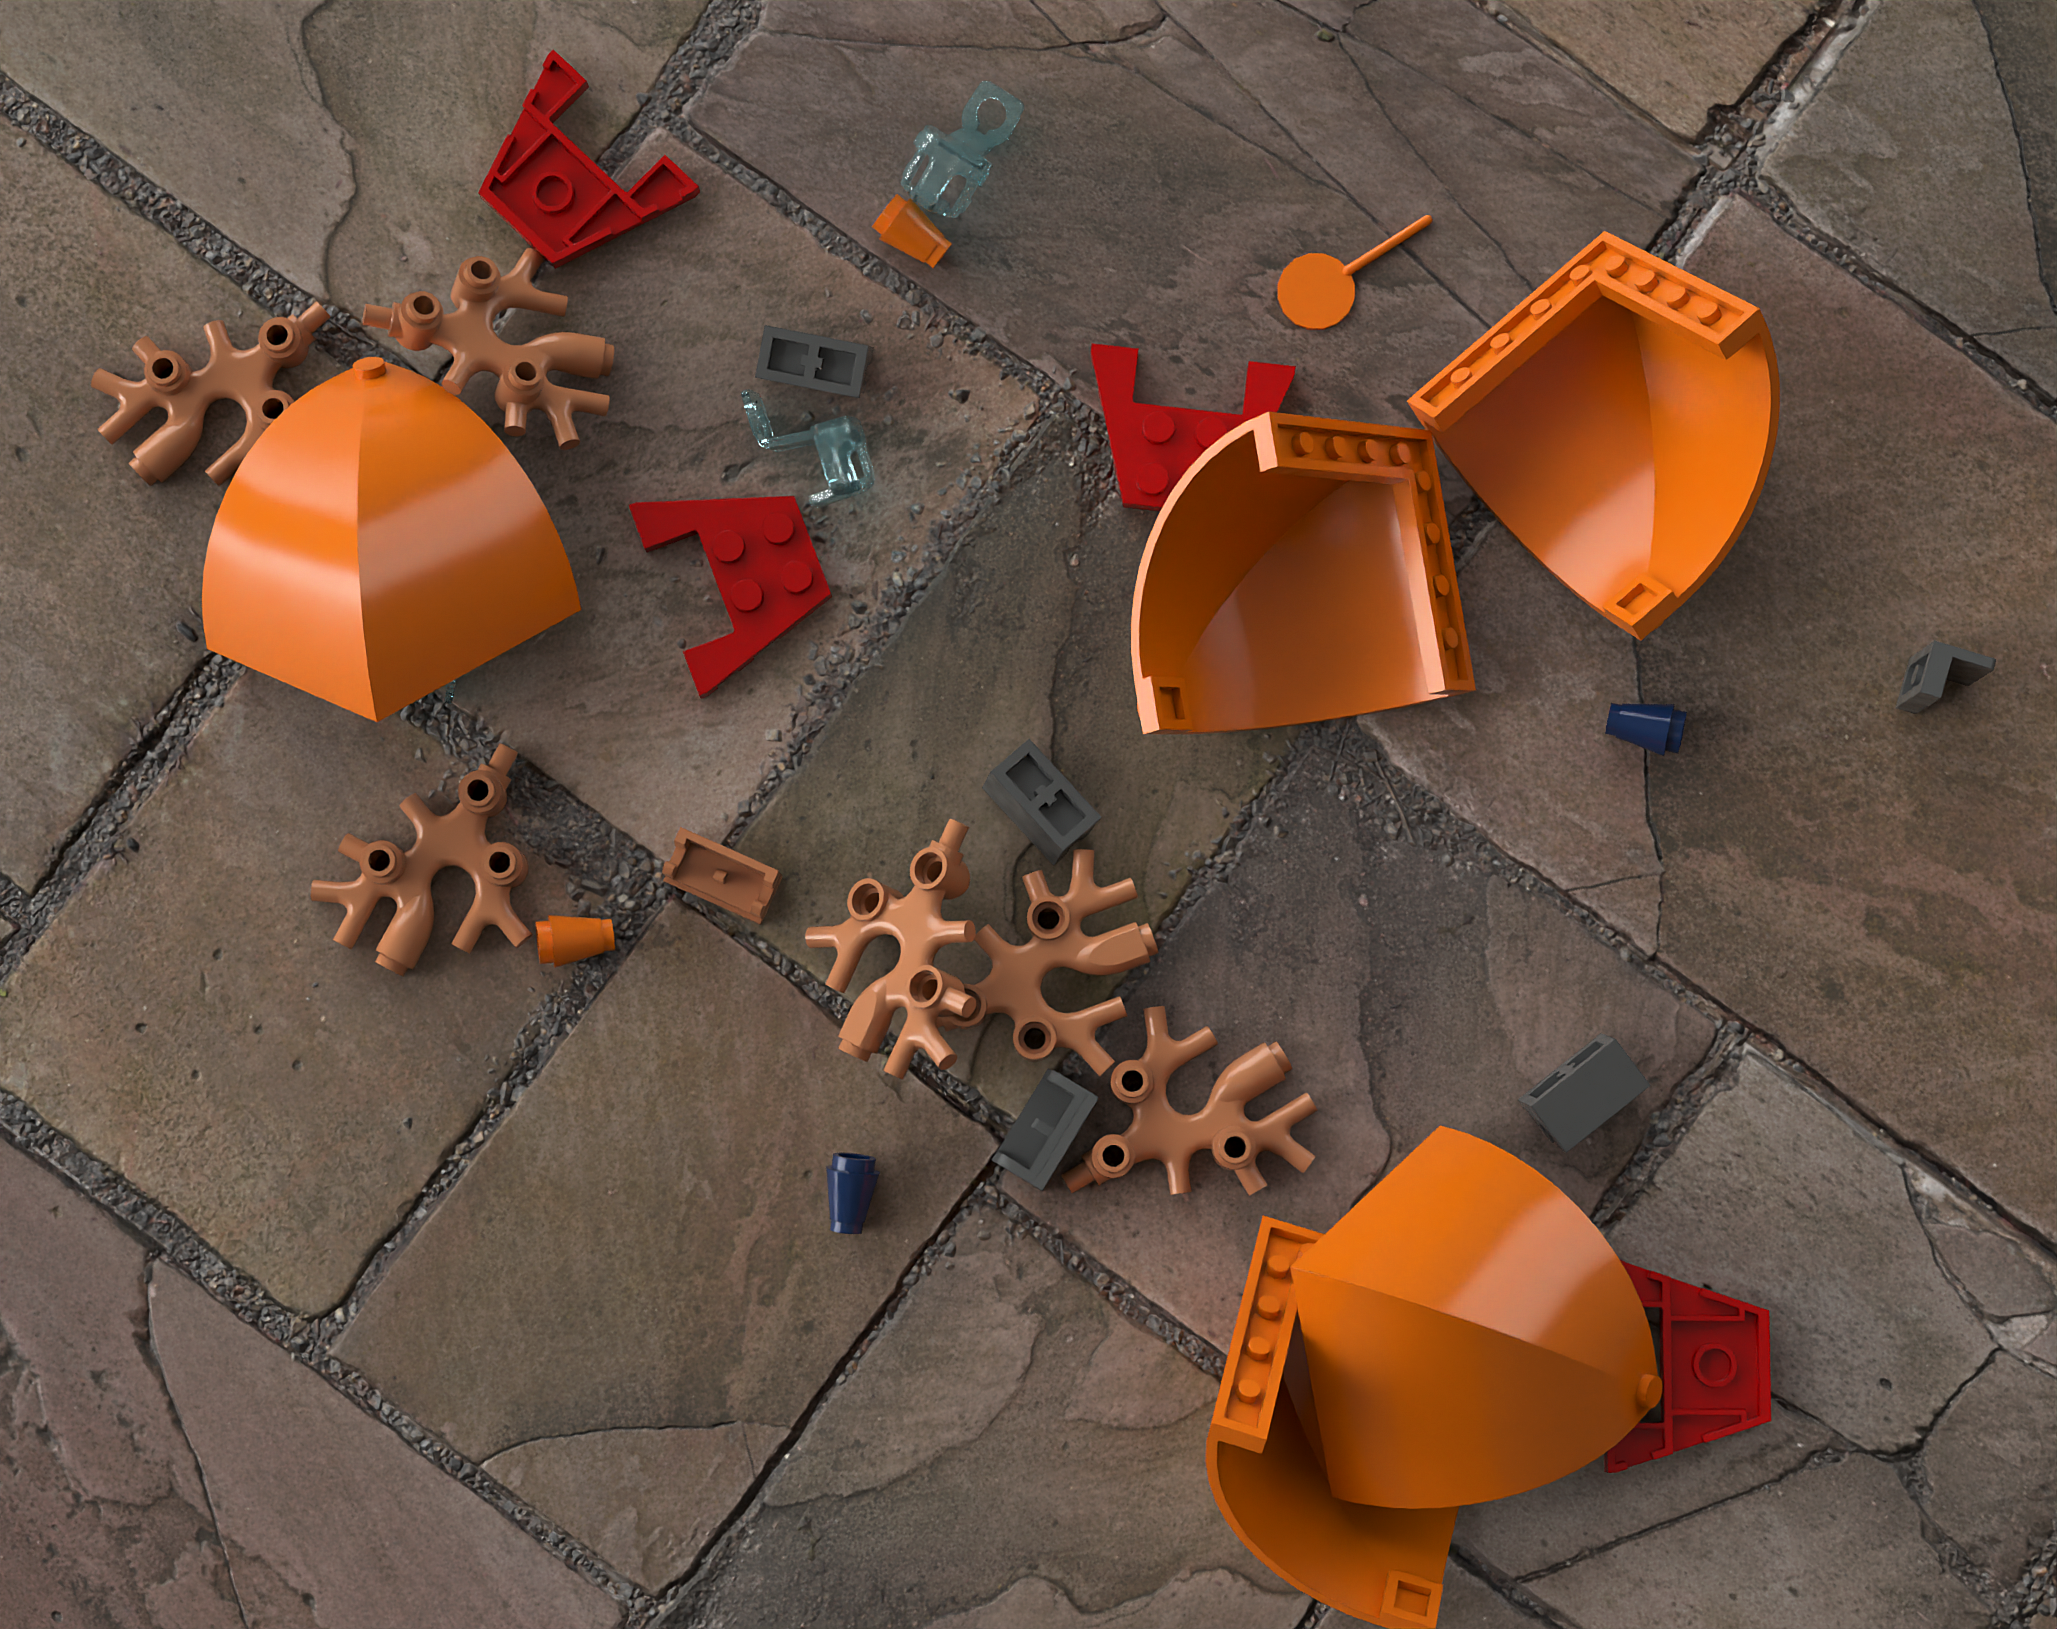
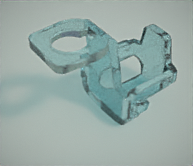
M982 81L964 107L962 113L963 128L948 135L933 125H926L913 142L918 149L911 162H908L900 182L912 201L931 213L946 217L957 218L960 213H964L972 202L971 197L978 186L982 187L993 167V164L983 157L989 154L994 146L1004 143L1012 135L1024 111L1023 102L990 81ZM994 98L1004 105L1006 119L1001 127L988 130L987 134L984 135L977 130L980 125L978 109L983 101ZM928 154L929 163L917 185L914 186L910 182ZM955 175H961L966 178L967 182L954 206L950 209V203L941 198V195L951 178Z
M751 389L741 391L752 432L760 446L774 452L816 445L830 488L809 496L811 506L815 508L824 507L862 494L872 488L875 482V475L866 446L865 433L859 419L852 416H842L811 426L809 431L773 437L771 425L760 394ZM854 451H857L864 478L857 479L851 460Z

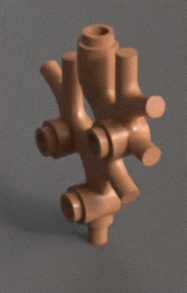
M533 248L525 249L513 270L504 276L500 275L495 263L487 257L476 256L465 260L460 265L451 290V300L458 309L453 313L444 314L443 307L433 294L425 291L409 294L402 303L393 302L392 308L365 304L362 325L388 329V336L396 338L403 347L409 350L421 351L435 344L452 354L454 362L441 383L447 392L459 395L470 377L480 371H488L499 377L494 397L499 408L506 413L504 432L510 436L518 437L526 433L527 414L533 409H539L548 417L560 449L569 450L580 444V439L572 420L573 412H584L600 416L607 415L610 401L609 395L556 386L547 379V373L552 370L598 379L599 375L609 376L614 359V345L606 344L605 338L573 332H556L542 335L523 345H510L498 338L493 330L495 316L500 311L508 308H521L562 317L565 316L568 296L537 290L531 283L532 278L544 261L543 256Z
M316 301L298 318L293 314L288 318H272L261 327L258 335L259 344L248 350H238L233 347L222 320L209 322L203 326L210 346L211 356L208 364L198 371H194L179 354L170 350L161 351L148 336H144L132 347V351L145 364L144 380L140 382L126 380L101 368L97 369L94 373L91 387L116 398L120 402L119 410L97 430L113 445L153 408L163 407L168 412L166 423L133 451L136 457L129 462V465L149 486H152L157 480L163 483L192 455L201 438L204 417L209 406L220 399L235 400L246 413L247 424L245 432L232 447L205 470L209 477L220 486L238 470L255 442L275 420L270 419L272 411L277 407H283L284 412L295 402L289 394L280 390H274V377L280 368L296 367L306 359L309 345L316 340L312 334L331 316ZM288 334L283 344L275 345V340L280 335ZM173 367L172 374L167 378L161 379L164 370Z
M499 743L488 765L481 763L478 770L468 773L461 780L458 788L460 803L449 814L443 816L435 815L416 793L407 797L399 807L413 822L417 831V839L414 846L406 852L389 841L378 840L369 844L350 833L346 834L339 846L338 852L360 864L362 874L359 879L349 882L313 880L311 886L312 901L339 903L347 909V914L333 938L334 941L352 950L377 902L383 897L393 898L397 903V911L376 948V951L380 953L375 962L404 977L408 968L414 969L430 938L434 923V902L431 894V882L434 875L447 866H457L468 872L475 883L476 890L474 902L454 937L452 945L470 954L483 929L488 925L498 926L516 948L532 937L533 934L516 915L510 904L511 889L522 884L528 875L529 865L527 858L520 850L509 843L497 842L491 844L485 835L487 819L499 814L506 805V789L512 780L506 775L518 752ZM479 785H488V795L483 800L475 801L473 798L474 790ZM388 854L390 858L388 867L383 871H377L375 866L376 860L379 856ZM502 856H509V868L503 873H496L495 862Z
M949 819L939 843L932 840L929 847L919 851L913 858L910 866V877L915 886L907 896L904 897L898 890L874 879H862L852 887L848 895L847 906L851 914L849 919L842 924L834 926L809 927L805 934L806 944L809 948H836L838 956L825 985L844 994L868 944L876 937L886 934L897 938L901 949L898 964L890 973L871 983L856 999L838 1037L842 1038L838 1049L868 1062L872 1053H878L890 1027L894 1012L900 1007H905L908 1015L907 1020L883 1070L900 1079H904L916 1051L921 1048L927 1052L940 1070H946L954 1065L957 1055L940 1034L936 1026L937 1016L949 1017L956 1013L968 1018L976 1008V999L965 993L961 980L956 976L935 968L933 964L934 957L940 948L951 943L972 942L976 934L975 925L972 921H945L941 914L943 899L951 900L961 896L966 892L970 884L968 867L962 861L964 854L958 852L969 827L953 819Z
M1087 849L1073 850L1071 884L1069 891L1063 896H1055L1050 892L1042 870L1024 875L1022 879L1031 901L1027 912V925L1033 937L1025 945L1015 946L1003 940L989 924L984 926L975 935L974 940L992 960V969L984 980L974 985L963 984L965 993L976 999V1010L968 1018L956 1013L949 1017L937 1016V1028L944 1026L946 1032L956 1028L969 1030L979 1026L987 1014L1004 1013L1014 1021V1047L1017 1053L1025 1060L1032 1062L1042 1061L1048 1058L1055 1048L1063 1047L1079 1054L1101 1076L1115 1061L1095 1040V1033L1102 1025L1127 1017L1121 997L1113 998L1078 1012L1062 1013L1055 1011L1047 1005L1042 996L1041 984L1046 974L1054 968L1066 967L1089 975H1112L1149 963V957L1159 953L1148 923L1138 926L1136 922L1094 937L1086 936L1081 930V922L1085 917L1138 898L1132 879L1128 878L1106 887H1098L1094 883L1093 878L1094 850ZM1045 912H1052L1057 915L1059 923L1053 929H1044L1038 923L1040 915ZM1032 1030L1042 1032L1045 1036L1044 1045L1039 1049L1027 1047L1024 1039L1028 1032Z
M1165 1006L1145 1008L1143 1011L1147 1031V1048L1139 1060H1127L1120 1063L1114 1069L1110 1079V1088L1114 1097L1132 1109V1123L1121 1135L1110 1134L1100 1138L1091 1150L1081 1155L1084 1162L1061 1176L1071 1193H1074L1094 1180L1099 1186L1109 1179H1117L1126 1175L1136 1163L1155 1159L1161 1161L1166 1167L1170 1195L1192 1192L1189 1177V1163L1192 1155L1201 1149H1211L1215 1162L1226 1170H1234L1250 1196L1267 1186L1255 1163L1257 1155L1262 1151H1270L1282 1157L1302 1173L1306 1171L1316 1156L1291 1137L1290 1129L1293 1125L1318 1110L1306 1092L1261 1120L1251 1121L1245 1116L1244 1107L1250 1100L1286 1080L1284 1074L1293 1069L1284 1051L1275 1041L1269 1046L1263 1042L1230 1063L1216 1080L1209 1100L1200 1112L1187 1115L1175 1111L1169 1104L1166 1096V1085L1171 1074L1180 1066L1216 1046L1218 1042L1208 1026L1183 1040H1174L1168 1033ZM1135 1072L1140 1075L1142 1087L1138 1091L1130 1092L1123 1087L1122 1077L1126 1073ZM1238 1138L1242 1141L1244 1152L1241 1157L1232 1158L1226 1154L1224 1145L1227 1139ZM1116 1146L1122 1150L1124 1159L1120 1165L1111 1167L1104 1162L1103 1152L1107 1147Z

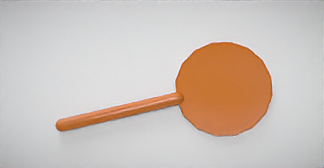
M1425 215L1347 266L1338 259L1324 253H1308L1295 258L1284 268L1277 284V300L1282 312L1295 325L1307 330H1324L1337 325L1349 314L1355 300V283L1351 275L1429 226L1433 222L1432 217Z

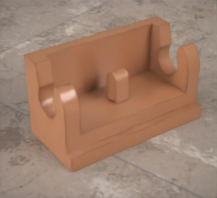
M680 827L674 840V845L676 846L670 861H666L663 866L662 873L665 875L663 881L761 925L783 878L779 870Z

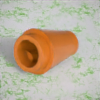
M898 194L890 201L872 226L873 229L881 234L879 240L923 263H927L932 268L937 265L952 245L912 198L906 201Z
M548 915L547 921L535 922L540 964L553 963L554 968L602 954L605 951L615 950L612 919L601 920L600 918Z

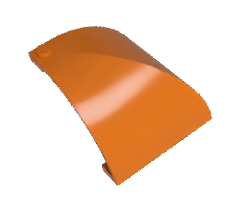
M1604 231L1410 397L1407 403L1425 430H1431L1433 441L1453 468L1511 535L1577 597L1641 641L1649 633L1660 627L1664 620L1682 606L1707 581L1729 553L1748 522L1763 489L1773 457L1780 412V379L1774 345L1760 308Z
M366 357L354 362L353 368L314 387L292 403L259 437L240 464L225 493L209 539L203 571L202 614L208 650L375 722L381 721L581 611L571 566L554 523L532 482L504 443L474 411L456 396L447 392L442 386L411 370L385 362L380 357Z
M1267 412L1229 431L1202 453L1182 476L1161 509L1147 540L1138 570L1131 617V656L1137 695V712L1141 720L1143 734H1212L1295 726L1393 710L1476 691L1431 430Z
M1439 1126L1290 1266L1333 1498L1379 1507L1419 1509L1471 1505L1527 1492L1565 1477L1602 1456L1619 1443L1647 1412L1658 1404L1661 1398L1662 1380L1658 1376L1651 1330L1642 1302L1620 1259L1602 1233L1567 1195L1537 1170L1507 1151L1468 1133Z
M1263 1215L1206 1441L1205 1462L1208 1481L1214 1499L1228 1525L1253 1555L1276 1575L1303 1593L1347 1615L1388 1629H1436L1444 1585L1442 1584L1459 1506L1419 1509L1390 1508L1358 1504L1332 1497L1290 1266L1324 1234Z

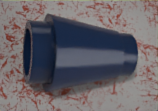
M1611 703L1605 734L1616 736L1618 739L1662 756L1665 755L1666 751L1679 754L1687 712L1675 710V704L1622 703L1621 705Z
M833 1153L832 1165L826 1166L831 1231L843 1234H862L863 1223H865L880 1174L879 1171L875 1170V1157L857 1153Z

